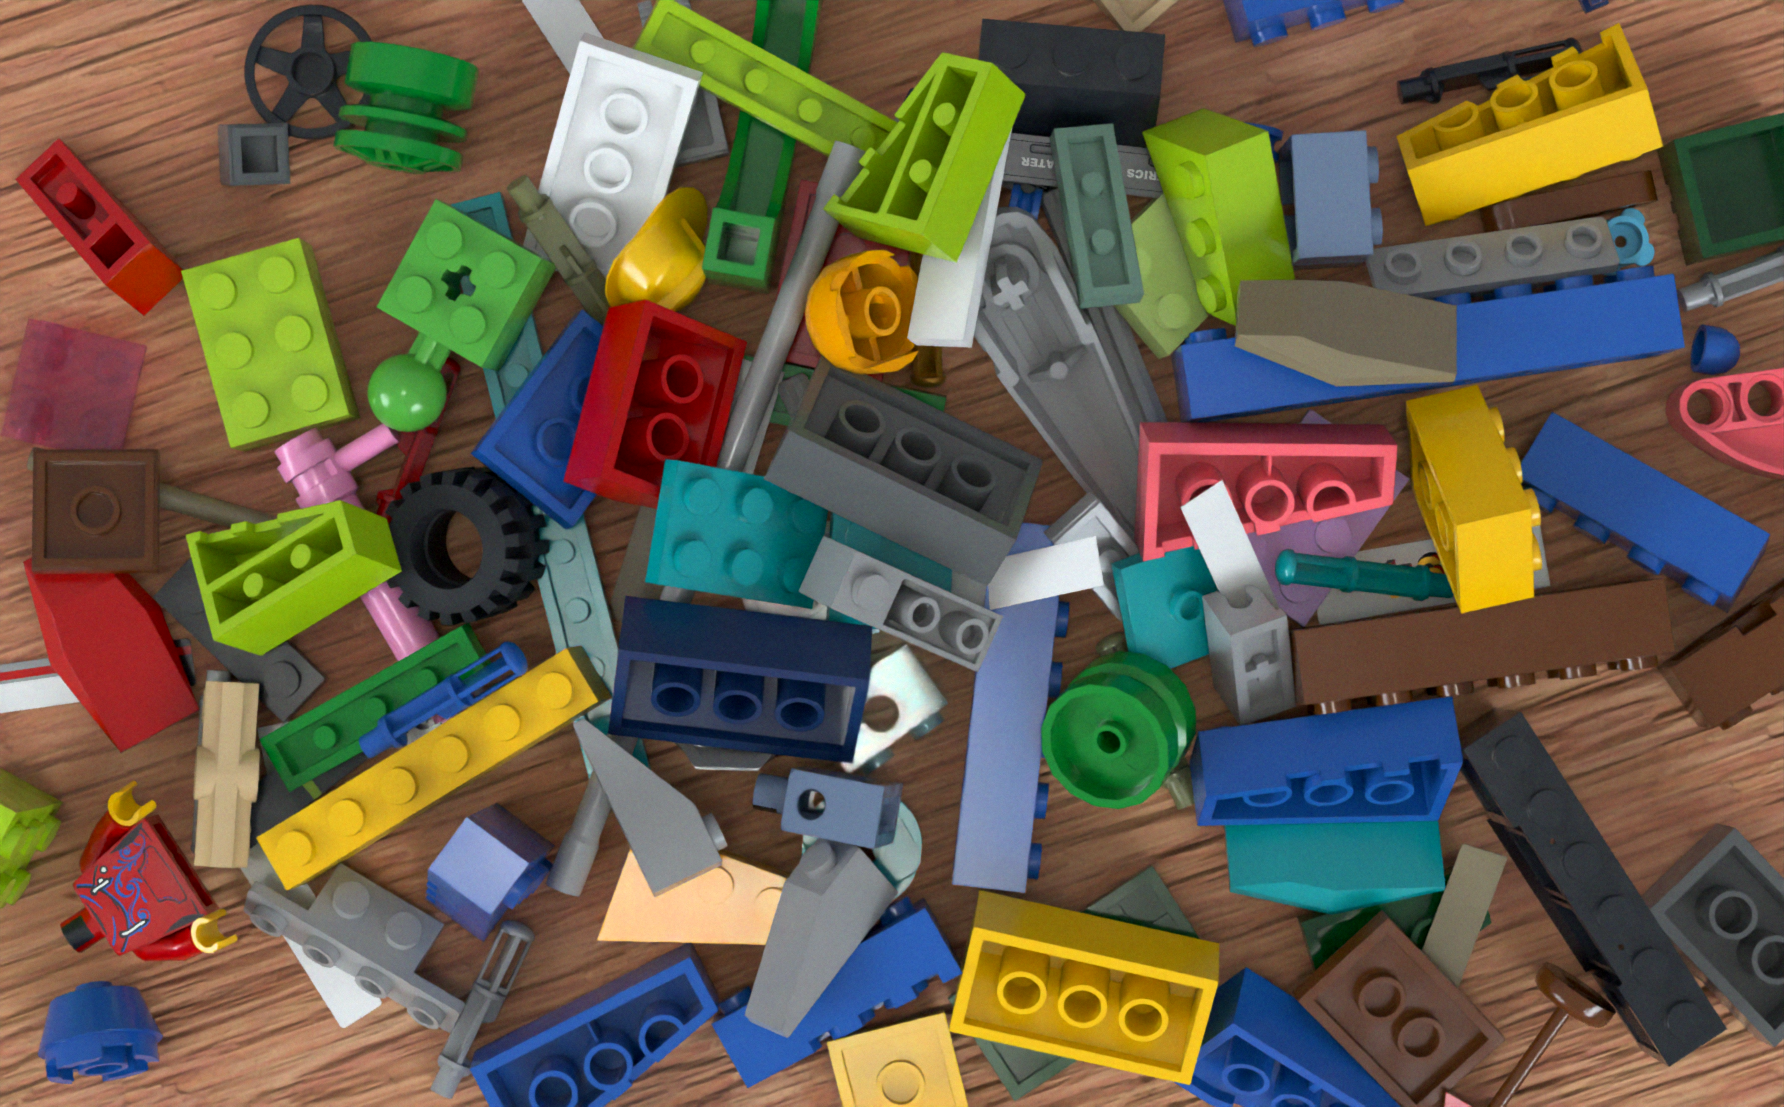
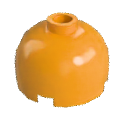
M872 250L851 253L841 257L825 267L809 289L805 306L807 331L816 350L832 365L862 375L899 371L912 362L919 350L911 351L915 344L907 338L918 276L909 265L900 267L894 259L890 258V256L895 254L887 250Z

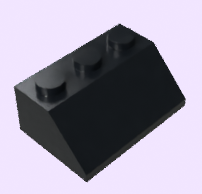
M982 19L978 60L993 63L1026 94L1011 133L1050 137L1053 129L1113 123L1117 145L1147 148L1142 132L1156 127L1161 93L1165 34Z

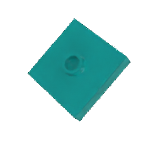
M1193 546L1165 552V557L1144 562L1140 553L1111 563L1128 652L1145 654L1167 665L1170 669L1209 654L1202 596L1219 590L1200 549L1195 550Z

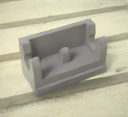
M1253 585L1245 586L1247 602L1251 603L1245 608L1230 606L1228 598L1219 591L1202 596L1213 687L1240 726L1296 706L1287 615L1282 608L1276 610L1262 590Z

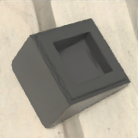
M288 123L218 125L221 185L290 184Z

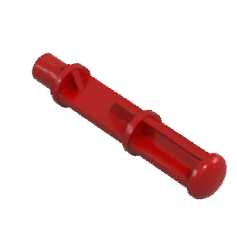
M449 356L440 372L443 378L446 372L454 374L447 392L445 406L438 417L437 423L433 422L428 427L414 432H400V442L396 446L403 452L405 457L395 485L391 489L379 490L377 492L376 502L379 507L376 514L386 518L388 523L392 521V518L385 512L391 501L403 499L399 491L408 483L420 481L435 437L439 432L440 423L458 374L461 371L459 363Z

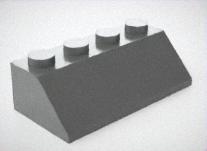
M821 355L780 440L764 480L988 587L1017 540L1043 460L866 374H855L832 365Z

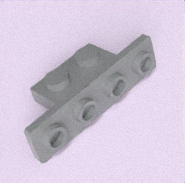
M1594 217L1374 248V254L1366 260V265L1373 288L1433 300V298L1466 292H1470L1471 298L1494 293V289L1528 283L1531 284L1532 289L1541 288L1543 282L1581 275L1613 273L1617 271L1620 260L1606 219Z
M339 863L309 910L258 881H255L249 889L243 910L250 916L251 922L258 929L274 937L283 935L302 946L305 955L315 963L328 968L336 966L355 977L356 984L366 993L377 998H386L387 996L406 1007L408 1014L419 1024L430 1029H438L440 1027L451 1033L464 1010L465 1003L415 974L439 937L444 926L443 923Z

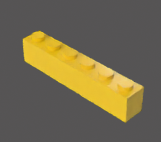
M582 646L566 648L256 837L287 891L307 884L605 703L612 696Z

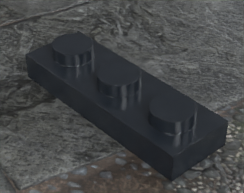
M191 557L153 596L242 683L259 684L258 699L283 723L288 722L329 679L289 639L262 656L214 641Z

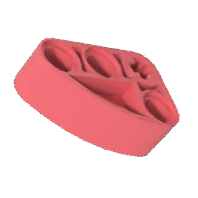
M1784 368L1705 378L1678 386L1670 394L1666 402L1668 422L1676 432L1695 447L1718 461L1746 473L1770 479L1784 480ZM1754 384L1765 387L1771 397V407L1764 416L1754 413L1748 403V393ZM1694 392L1705 395L1710 401L1712 407L1711 415L1705 424H1699L1689 416L1687 402Z

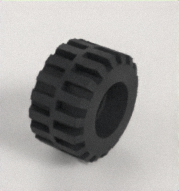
M472 466L421 476L420 481L408 483L399 492L403 499L391 501L385 511L392 518L388 525L402 572L388 579L387 583L390 588H401L403 593L398 600L406 608L420 606L419 617L427 621L440 618L442 625H456L464 622L467 624L508 612L518 606L516 601L527 599L533 593L535 587L530 581L542 578L546 565L538 562L539 555L549 553V540H542L539 535V528L547 527L544 515L534 516L531 510L534 504L522 494L517 493V490L498 477L488 467L475 469ZM456 512L466 516L475 525L481 537L483 548L482 561L473 578L461 573L452 563L447 552L446 532L449 522Z

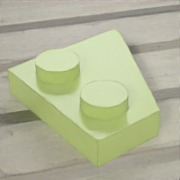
M1164 193L1159 198H1153L1131 219L1144 295L1139 303L1113 305L1158 359L1170 355L1189 336V333H1192L1208 317L1198 298L1196 283Z

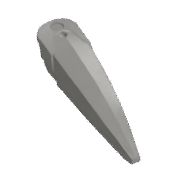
M1000 207L996 213L974 337L984 352L986 351L993 360L995 372L999 380L1066 469L1086 493L1090 492L1102 503L1135 543L1139 434L1093 325L1084 309H1079L1075 283L1057 247L1031 213L1019 207Z

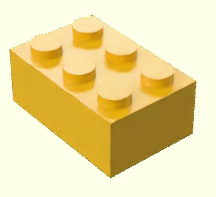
M1478 385L1406 400L1411 489L1460 612L1466 613L1533 598L1534 571L1542 569L1539 544L1536 536L1532 533V527L1540 526L1541 524L1540 509L1533 489L1523 490L1522 468L1516 449L1514 447L1505 448L1503 444L1505 433L1498 408L1496 406L1487 407Z

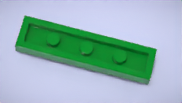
M469 623L464 624L260 738L259 741L287 790L291 792L363 752L359 745V737L376 728L378 720L383 715L394 711L445 680L449 675L455 674L486 655V652ZM487 659L461 675L460 678L464 680L492 662L490 659Z

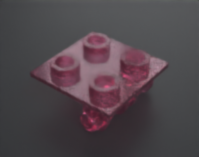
M28 318L1 436L60 450L123 449L147 345Z

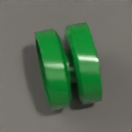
M1117 651L1095 658L1050 705L1041 726L1042 752L1052 775L1070 794L1097 807L1122 809L1143 803L1163 785L1171 771L1187 754L1196 734V708L1186 685L1167 665L1145 654Z

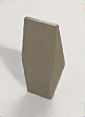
M1240 280L1237 295L1235 347L1336 387L1454 382L1457 375V306L1346 281Z

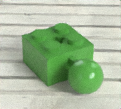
M435 199L377 305V308L419 331L408 354H398L387 358L378 365L371 375L367 390L368 401L377 419L385 426L401 432H414L431 425L440 416L446 403L447 389L440 370L451 350L482 368L500 371L556 269L554 263L460 209ZM470 275L469 281L476 285L475 292L471 296L460 294L459 285L463 276Z

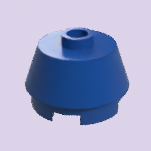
M108 981L89 982L77 986L75 991L58 996L50 1002L38 1056L45 1059L47 1079L51 1082L72 1084L74 1081L73 1072H78L79 1075L83 1076L102 1075L103 1082L146 1072L148 1071V1062H159L157 1043L162 1040L163 1035L139 989L130 986H112V983Z

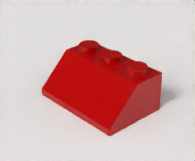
M646 299L609 307L563 482L617 502L657 509L665 459L716 467L747 341Z

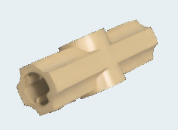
M205 681L201 720L203 723L201 745L196 747L193 800H198L194 866L247 868L250 856L251 803H256L259 781L260 750L255 748L259 684Z

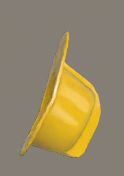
M680 187L667 194L655 207L635 237L614 259L606 276L605 295L611 307L646 299L679 312L698 295L706 280L702 270L706 247L702 243V239L707 225L708 207L702 193L694 187Z

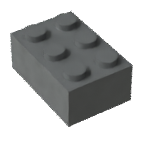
M1717 823L1641 897L1685 965L1756 1039L1775 1048L1784 1039V878L1736 828Z

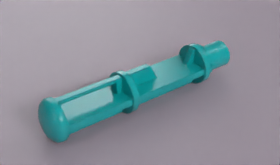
M1292 549L1283 550L1278 555L1275 564L1276 578L1281 585L1285 586L1291 583L1340 589L1341 592L1345 593L1361 591L1412 597L1414 601H1424L1430 596L1450 599L1454 595L1446 574L1431 572L1426 565H1417L1416 567L1361 561L1356 560L1352 556L1336 558L1295 553Z

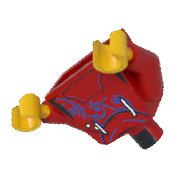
M134 780L112 794L108 800V810L96 823L80 857L79 865L82 875L73 883L74 890L85 907L60 924L62 933L72 948L78 953H82L103 938H106L114 952L119 956L132 951L143 961H186L202 953H213L237 941L236 934L227 938L218 929V919L227 915L226 910L219 909L160 816L154 815L144 818L155 810L156 802L150 800L145 805L139 806L132 796L133 788L138 785Z

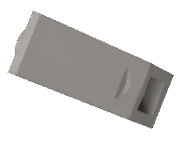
M823 536L798 591L831 609L976 672L979 671L1003 618L1002 615L827 536Z

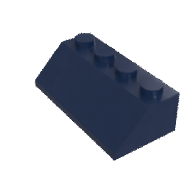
M625 596L608 734L853 764L870 682L872 626Z

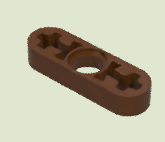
M1647 170L1500 202L1481 208L1479 211L1484 233L1591 218L1658 201L1652 171Z

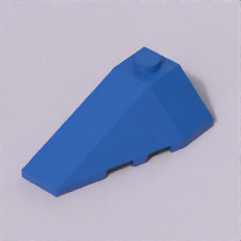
M1247 967L1216 990L1190 1085L1174 1082L1215 1107H1233L1234 1103L1243 1107H1401L1293 996Z

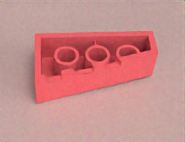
M1140 422L1134 540L1139 548L1141 558L1144 562L1165 557V552L1191 546L1195 550L1199 549L1180 507L1221 480L1224 482L1246 534L1255 532L1257 536L1281 531L1280 526L1312 519L1315 523L1393 505L1398 445L1385 426L1380 424Z

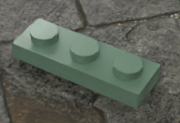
M1113 123L1053 129L1049 139L1079 309L1139 303L1144 295Z

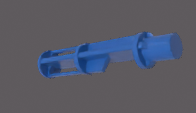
M506 641L502 643L498 648L455 674L449 675L445 680L409 702L383 715L378 720L376 728L359 737V745L367 757L374 758L390 747L401 749L407 745V731L436 714L448 719L463 709L469 708L473 703L516 677L525 674L528 668L525 654L513 642ZM501 651L503 655L501 658L464 680L460 678L467 671ZM511 669L514 672L479 695L474 696L472 692Z

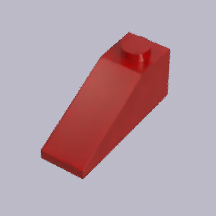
M60 138L15 179L100 280L143 316L183 279L181 271L184 269Z

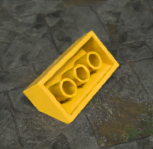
M979 890L961 967L962 974L959 977L949 1031L1190 1085L1219 982L1220 943Z

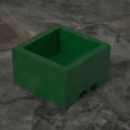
M1784 113L1674 139L1657 149L1665 184L1669 185L1673 199L1670 202L1673 214L1676 213L1680 227L1677 232L1686 266L1784 242Z

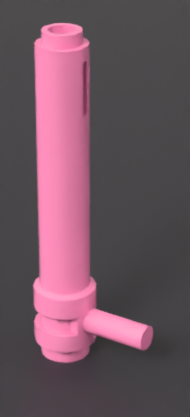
M382 423L337 450L331 439H323L316 427L297 436L274 451L281 463L277 470L286 484L292 482L300 495L295 499L300 509L339 500L364 509L356 495L359 486L350 471L400 442V436L396 430ZM387 581L360 596L397 661H400L441 637L431 621L418 616L420 606L406 608L398 600L403 593L401 588H390ZM464 709L448 719H445L437 714L432 716L431 718L434 721L435 725L439 722L443 724L446 721L453 718L454 716L463 712Z

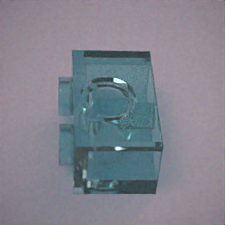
M906 643L870 668V682L865 701L866 703L870 698L878 695L891 698L898 706V719L889 729L875 730L867 725L862 716L853 764L840 762L848 774L860 767L865 776L895 755L889 747L890 744L907 732L916 741L945 720L939 710L946 706L948 702Z

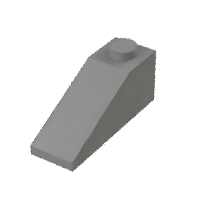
M585 719L573 724L575 733L654 898L722 865V859L718 851L727 847V843L712 813L701 817L696 805Z
M818 838L815 844L805 851L800 859V863L785 881L745 1012V1016L751 1023L788 1038L899 893L859 847Z

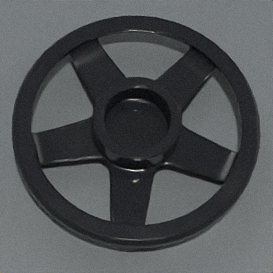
M300 5L286 9L273 16L254 36L245 59L244 78L248 96L255 110L267 123H287L309 98L317 99L337 122L322 128H301L288 124V136L298 139L320 140L335 136L338 130H351L356 126L339 117L340 107L347 105L336 85V80L347 72L350 50L330 54L325 50L322 16L332 18L344 24L357 36L360 42H373L365 29L351 16L338 9L324 5ZM304 16L301 48L293 53H288L261 46L266 37L280 24L292 18ZM255 63L286 76L289 81L288 87L272 112L263 103L257 90ZM363 94L359 104L369 105L371 96Z

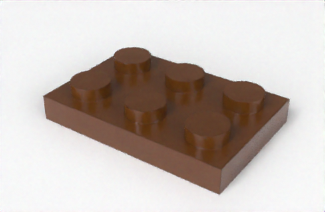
M1383 910L1375 915L1292 992L1297 1001L1401 1107H1432L1442 1098L1443 1088L1447 1091L1452 1089L1505 1040L1501 1032Z

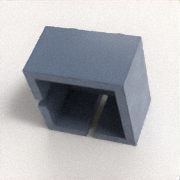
M1366 130L1292 134L1278 150L1281 204L1294 205L1295 215L1284 216L1293 270L1357 267L1374 254V245L1382 244L1383 224L1380 208H1371L1370 184L1378 183L1379 179L1377 147L1367 146Z

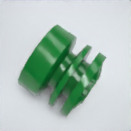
M380 42L352 43L345 84L353 90L371 97L369 105L353 104L340 107L339 117L352 124L365 127V130L336 131L333 147L339 151L357 156L367 164L411 174L460 172L463 155L437 144L438 142H466L468 132L454 123L443 120L442 116L443 111L472 109L479 69L476 65L464 60L419 48Z

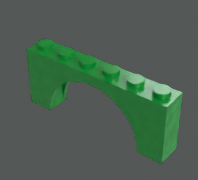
M757 0L751 43L810 74L823 0ZM742 110L739 113L732 152L721 195L716 207H713L702 270L710 284L769 294L797 140Z

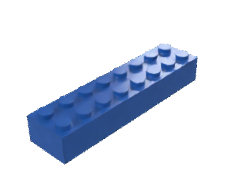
M1643 266L1616 271V275L1604 277V284L1599 285L1593 284L1592 275H1581L1555 280V284L1543 286L1544 293L1533 294L1531 284L1528 283L1494 289V293L1483 295L1484 301L1471 303L1470 292L1435 297L1433 301L1457 306V375L1454 382L1336 387L1235 347V337L1227 339L1226 328L1189 333V337L1184 340V345H1181L1171 354L1181 422L1206 423L1658 357L1685 348L1674 274L1655 276L1653 266Z

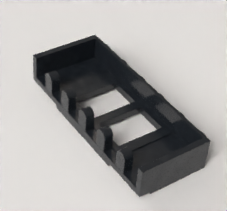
M1493 708L1460 729L1458 733L1463 756L1460 772L1490 818L1487 822L1584 971H1594L1592 973L1593 977L1641 1051L1670 1067L1727 1030L1520 711ZM1551 838L1555 840L1553 844L1550 843ZM1623 944V949L1619 950L1618 946Z

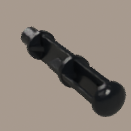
M1570 37L1558 42L1511 52L1505 51L1501 54L1437 68H1426L1421 72L1420 76L1397 81L1398 97L1401 104L1421 100L1436 104L1441 101L1442 94L1448 91L1482 85L1487 91L1495 90L1499 83L1517 74L1521 77L1553 68L1551 57L1572 46L1578 51V54L1582 53L1583 50L1580 43L1575 38ZM1564 46V48L1552 50L1520 58L1515 57L1518 55ZM1535 76L1525 77L1522 79L1524 81H1527Z

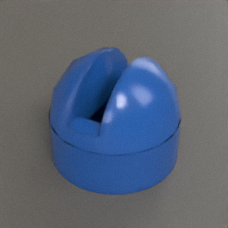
M1700 325L1694 336L1690 362L1692 371L1718 375L1726 373L1736 366L1741 356L1740 344L1736 337L1722 327Z

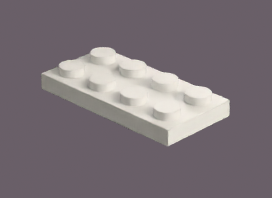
M584 33L578 44L538 192L540 194H547L551 198L558 212L591 259L596 262L598 269L606 279L614 259L635 237L655 207L667 195L703 72ZM527 229L523 246L550 260L530 230Z

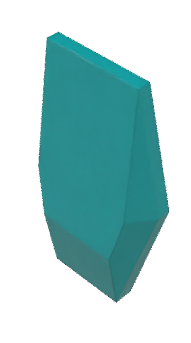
M1438 821L1224 825L1229 891L1232 893L1334 915L1445 890Z

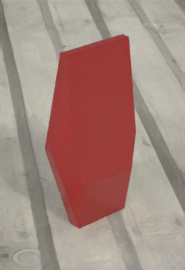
M32 557L23 562L51 667L120 753L199 711L160 605L129 573L34 574L32 572Z

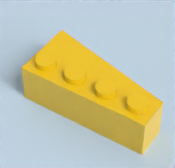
M1620 23L1600 32L1602 43L1580 54L1572 46L1551 57L1553 68L1527 81H1524L1517 74L1499 83L1497 90L1491 95L1490 100L1478 106L1466 100L1396 136L1425 226L1444 220H1454L1467 212L1500 201L1513 200L1524 193L1560 181L1573 180L1586 172L1619 161L1633 160L1643 153L1663 147L1648 88Z

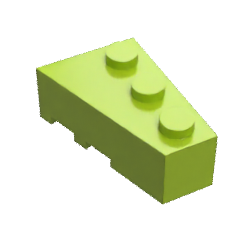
M942 52L894 114L900 121L877 151L869 147L858 162L864 168L842 197L839 198L833 194L822 210L858 238L957 263L1026 94L993 63Z
M1202 108L1145 130L1142 134L1193 274L1200 303L1206 313L1236 326L1237 295L1240 280H1295L1269 132Z
M342 500L277 514V519L256 524L248 521L231 524V529L207 534L198 531L185 534L213 640L260 656L402 572L387 519Z

